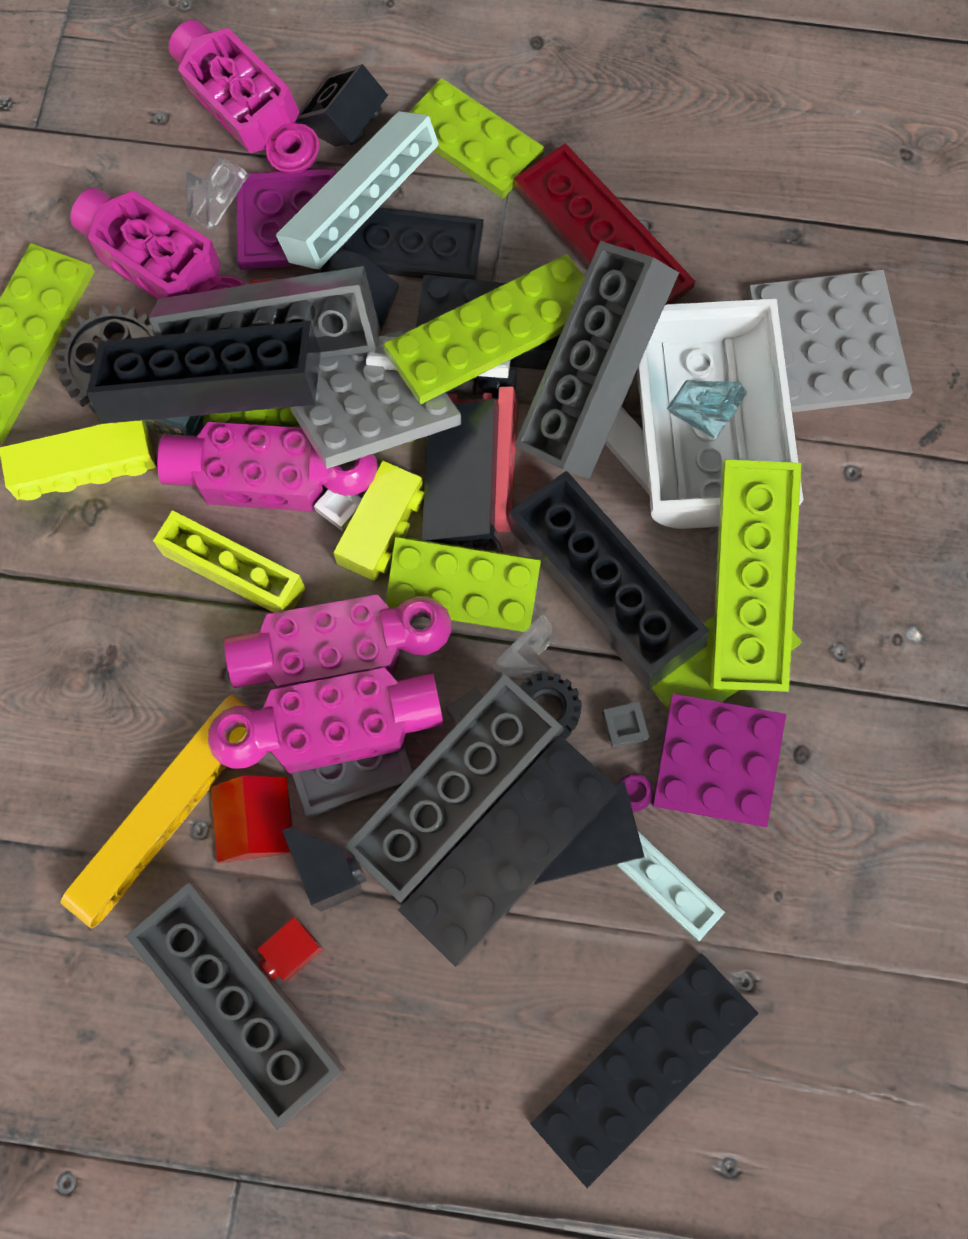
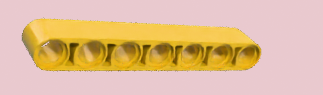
M233 694L228 696L218 706L64 893L60 902L61 905L89 928H94L103 921L227 769V766L220 764L211 754L208 746V730L213 720L222 711L234 706H248ZM238 727L234 729L229 736V741L231 743L241 742L247 734V728Z

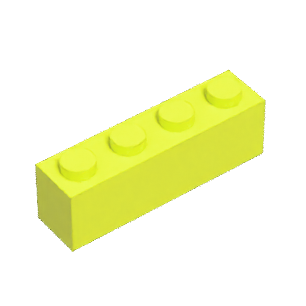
M144 420L100 424L0 447L5 487L17 500H34L41 497V494L54 491L69 492L80 485L88 483L103 484L111 481L114 477L123 475L138 476L144 474L149 469L157 468L150 432Z
M173 510L153 540L163 556L273 613L293 610L305 591L300 575Z

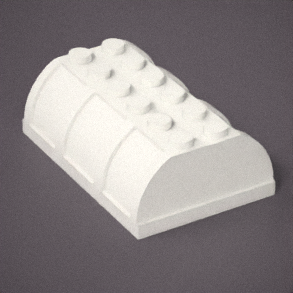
M777 299L665 305L637 369L651 516L659 524L676 529L719 527L722 460L798 463ZM800 483V501H799V505H801V503L803 502V493H802V485H801V483Z

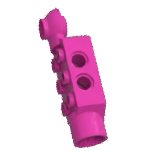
M189 20L182 23L170 38L169 53L180 65L178 71L190 93L249 153L266 150L267 159L270 164L284 173L293 174L310 170L319 152V139L313 129L306 125L295 123L300 111L289 87L229 28L211 32L198 20Z
M92 187L81 193L72 207L70 219L73 228L88 237L100 262L157 300L246 285L242 280L233 276H219L221 263L210 239L135 191H130L113 198L103 190Z
M207 422L198 436L164 434L160 440L157 460L158 476L162 484L196 486L207 505L313 512L315 509L314 505L324 494L322 485L335 494L343 496L357 495L368 489L378 470L377 459L374 454L352 460L355 464L349 469L340 468L339 465L326 469L302 428Z
M377 594L266 614L260 631L225 637L224 649L227 669L233 688L273 682L278 689L384 667L393 676L399 662V649L413 655H428L438 651L450 636L452 620L448 610L438 600L428 596H415L403 601L396 608H389ZM417 617H426L431 621L424 629H415L411 626V622Z
M384 667L270 690L263 709L256 710L248 706H234L222 711L213 720L208 730V746L212 756L220 764L230 768H247L259 762L266 753L271 752L289 774L399 752L403 749L408 733L444 726L434 674L395 680ZM238 727L247 728V734L241 742L231 743L229 741V736L234 729Z

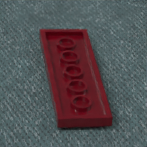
M566 143L514 178L515 189L588 268L600 241L654 257L679 272L665 305L673 304L694 288L695 280Z

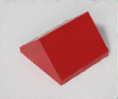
M240 776L211 787L218 864L291 854L282 831L289 827L292 828L287 777Z

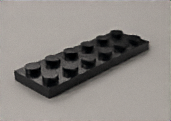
M701 953L530 1125L582 1184L588 1188L759 1013Z

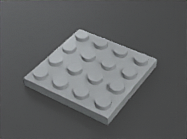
M884 270L749 286L747 292L749 300L777 299L792 412L909 399L913 391Z
M397 331L394 333H388L384 336L398 337L402 335L403 332ZM368 352L320 359L315 405L289 407L326 469L461 425V413L446 392L420 405L397 370H384L383 366L366 364Z

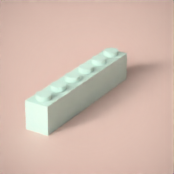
M398 111L276 234L289 263L319 270L439 145L429 115Z

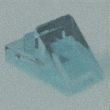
M685 380L667 409L681 420L716 438L725 424L736 413L738 406L748 392L740 382Z

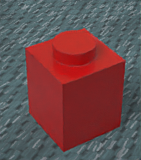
M293 917L257 950L264 957L259 961V964L273 980L279 976L283 981H289L324 949L303 923Z

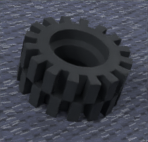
M541 673V677L537 678L535 675L530 677L527 683L523 682L520 688L534 701L541 696L548 695L560 702L562 713L556 721L563 726L564 731L560 735L565 739L568 738L577 727L581 715L582 703L579 700L577 688L573 689L571 681L567 678L564 681L560 679L561 675L555 673L554 677L548 676V673Z

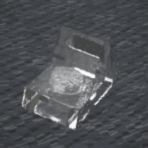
M222 157L218 158L205 180L187 171V216L213 231L249 174L243 168Z
M542 614L491 665V676L495 680H499L504 674L511 680H529L534 675L536 678L541 677V673H548L549 676V670L532 654L535 652L537 655H540L553 640L550 637L552 635L553 623Z

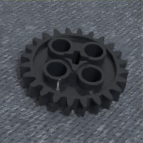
M117 304L114 313H110L106 305L102 306V314L97 315L92 309H88L90 319L85 320L80 316H76L80 326L75 328L67 325L66 329L70 334V338L59 337L58 339L65 348L55 351L58 359L62 361L55 364L59 374H63L59 377V380L64 387L68 386L66 391L71 398L78 396L77 401L81 407L90 402V408L93 413H96L86 392L95 358L90 362H82V360L88 354H96L98 344L94 342V339L99 338L101 341H107L116 333L124 334L121 339L155 336L148 314L144 313L138 318L134 307H131L127 314H124L121 304Z

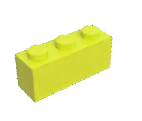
M382 461L374 480L369 485L333 552L337 565L374 582L377 581L381 572L385 574L392 563L393 553L391 552L394 548L395 537H406L410 527V523L407 522L413 511L418 512L424 502L421 477Z

